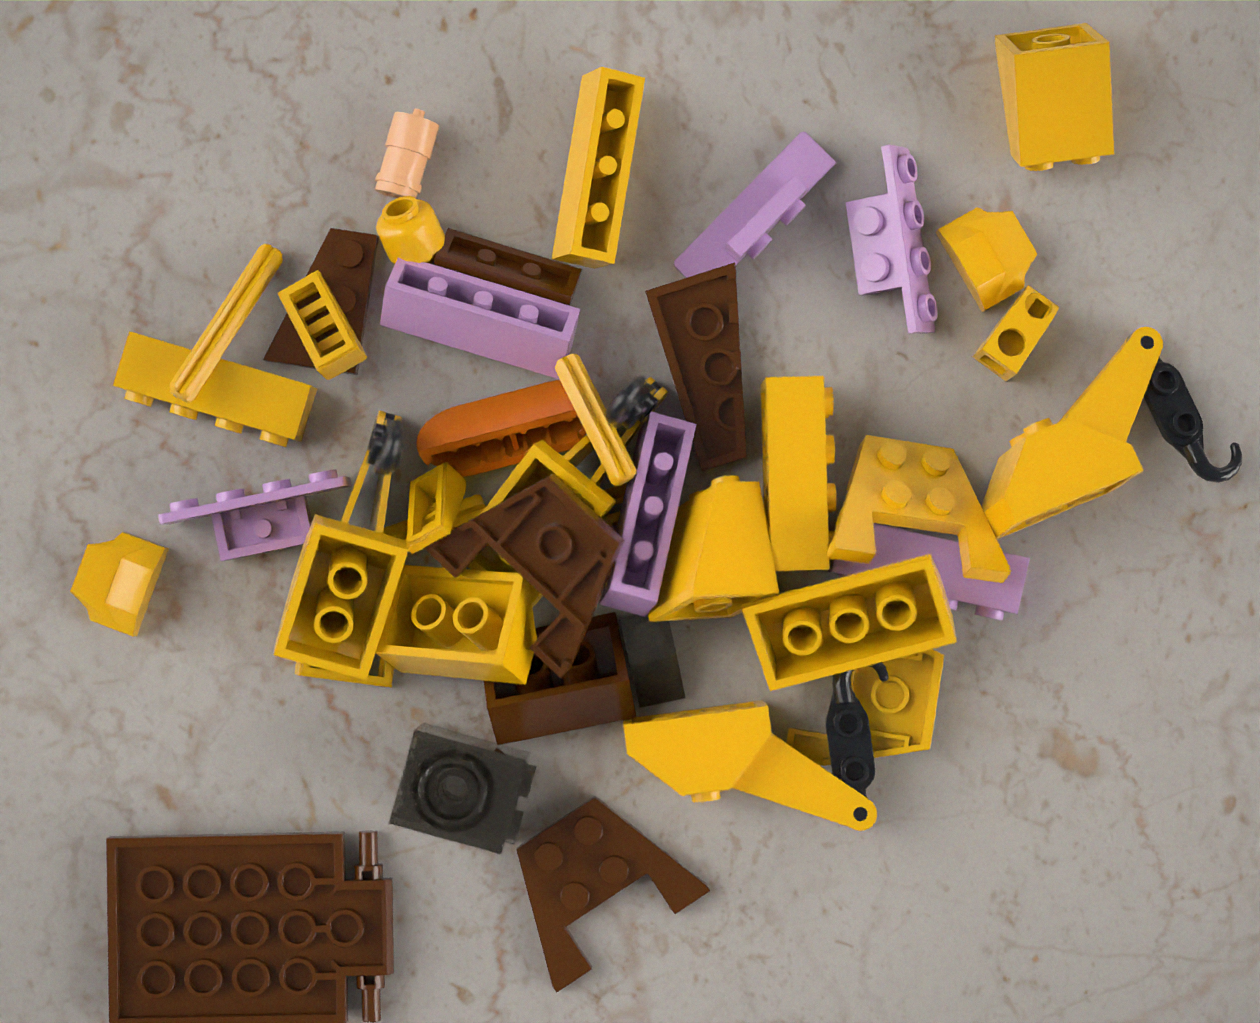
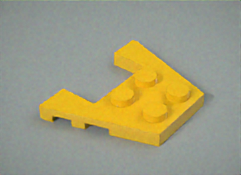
M871 435L864 437L859 445L846 488V498L836 521L835 535L827 551L828 558L869 564L876 555L873 523L957 535L963 578L1003 583L1011 574L1010 566L954 449Z
M930 649L884 661L883 663L889 679L885 682L879 679L877 672L872 667L865 666L854 669L851 674L852 690L869 719L874 758L929 750L931 748L944 654ZM789 728L788 744L820 766L831 765L826 733Z

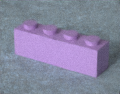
M398 258L385 286L380 325L559 379L555 371V365L559 359L570 354L581 309L430 263H416Z
M651 411L641 426L632 460L636 468L635 478L627 482L616 532L625 541L603 590L599 605L645 617L657 603L696 429L695 423Z
M873 523L876 555L869 564L838 559L830 560L828 572L839 574L838 578L931 554L940 573L950 609L957 610L958 601L976 605L975 615L1003 620L1004 612L1018 614L1030 558L1004 553L1010 566L1011 574L1003 583L963 578L959 542Z

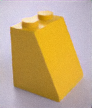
M1087 23L994 35L1010 154L1020 167H1025L1029 171H1043L1051 169L1054 162L1071 160L1073 164L1086 165L1100 161V156L1114 154L1110 43L1106 38Z
M722 476L712 480V486L706 490L690 494L689 500L678 507L658 600L648 613L649 622L732 618L743 612L742 604L771 597L779 593L759 481L740 482L739 476Z

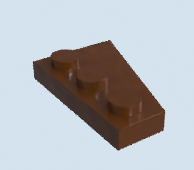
M330 228L306 276L316 270L321 272L362 346L379 237L375 234ZM319 291L297 303L298 309L300 310L321 298ZM326 309L305 322L307 325H310L330 313ZM287 313L263 360L316 369ZM337 326L316 337L317 343L338 332ZM359 364L343 373L358 375Z

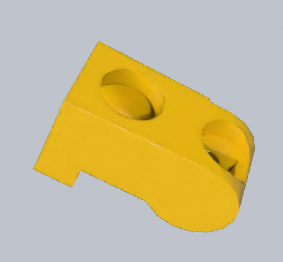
M1028 285L1017 297L1007 313L1001 317L972 357L1004 381H1008L1018 373L1053 320L1059 306Z

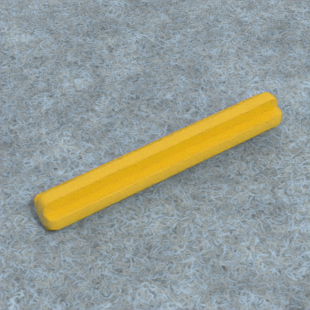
M266 243L259 246L171 381L170 392L175 397L185 402H191L195 399L282 264V252L278 248H274Z

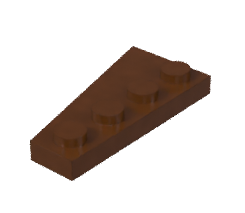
M734 262L645 291L687 422L696 424L693 445L702 471L747 457L736 264Z

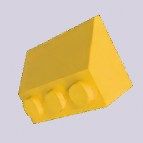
M404 565L376 654L401 673L526 685L534 653L529 647L537 640L529 582L519 573L466 569L460 576L454 578L445 568Z

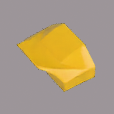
M976 207L935 232L981 312L1025 288V275L1038 254L1013 211L987 212Z
M122 532L110 541L88 544L70 593L87 609L90 621L133 637L137 636L169 548L126 532Z

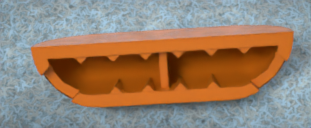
M553 380L448 408L433 416L423 425L418 433L416 445L418 454L426 465L429 466L431 463L439 466L442 463L448 462L462 477L518 464L532 445L540 440L546 442L558 453L570 450L587 433L561 381Z

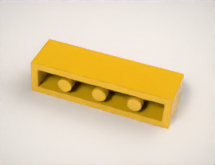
M602 66L582 76L551 259L593 269L615 264L645 77Z
M129 331L113 386L126 390L124 399L152 407L154 399L171 403L169 413L192 420H197L199 412L217 417L214 426L242 434L244 425L262 430L260 440L287 447L289 439L302 442L317 388L220 358L195 399L191 402H185L170 392V383L190 354L191 349Z

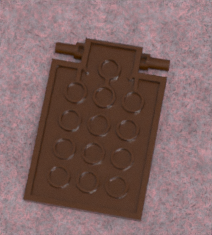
M345 831L110 836L106 838L109 1023H347L348 976H356L357 989L361 990L362 1021H381L380 989L385 987V975L394 973L393 882L392 878H383V864L378 863V831H359V864L354 865L355 878L346 879Z

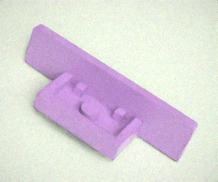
M800 132L674 261V267L687 278L734 262L737 265L747 254L752 259L756 258L773 240L768 235L771 229L780 220L787 226L803 210L806 205L801 199L836 164V161L806 132Z
M895 145L881 146L888 193L846 202L859 295H872L902 289L908 333L935 332L934 321L937 319V304L929 290L927 275L931 270V261L928 251L923 247L921 228L924 225V213L921 204L916 200L914 181L917 179L916 162L908 148Z
M336 469L309 474L310 483L292 487L290 479L262 484L264 493L245 496L244 489H236L217 493V502L199 506L197 498L173 502L169 504L171 512L159 514L158 517L160 524L170 525L211 516L220 561H227L303 545L312 523L306 496L352 487L351 479L347 476L338 477Z

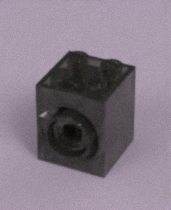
M422 723L413 733L389 824L501 855L505 844L514 845L519 833L524 811L517 810L516 805L519 796L528 797L537 767L528 764L531 752L506 745L497 746L495 742ZM449 776L462 778L468 786V794L456 796L450 793L446 787V778Z

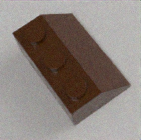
M616 612L592 616L569 671L561 678L533 653L526 685L483 681L487 711L497 746L637 717ZM549 625L535 628L536 637L538 638Z

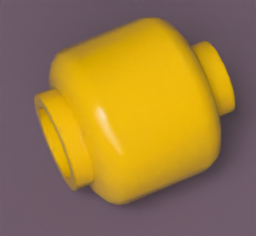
M412 196L396 198L385 205L377 221L376 231L387 256L393 264L396 263L398 258L410 262H426L431 264L435 260L436 253L444 246L445 235L432 206L423 200Z

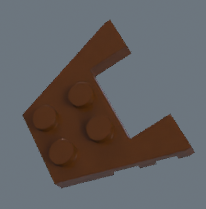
M553 473L451 530L450 534L426 546L424 549L454 578L460 576L488 544L560 611L556 619L529 649L561 678L569 671L625 540Z
M596 796L554 822L516 849L552 987L556 993L592 970L591 963L567 926L645 874L650 876L674 914L710 892L709 887L702 879L682 866L674 857L663 851Z

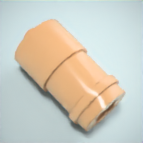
M414 109L413 114L394 112L385 144L387 149L381 170L375 178L377 182L376 192L394 199L403 196L417 198V195L421 193L422 186L420 184L427 160L431 158L439 130L438 124L424 118V111Z

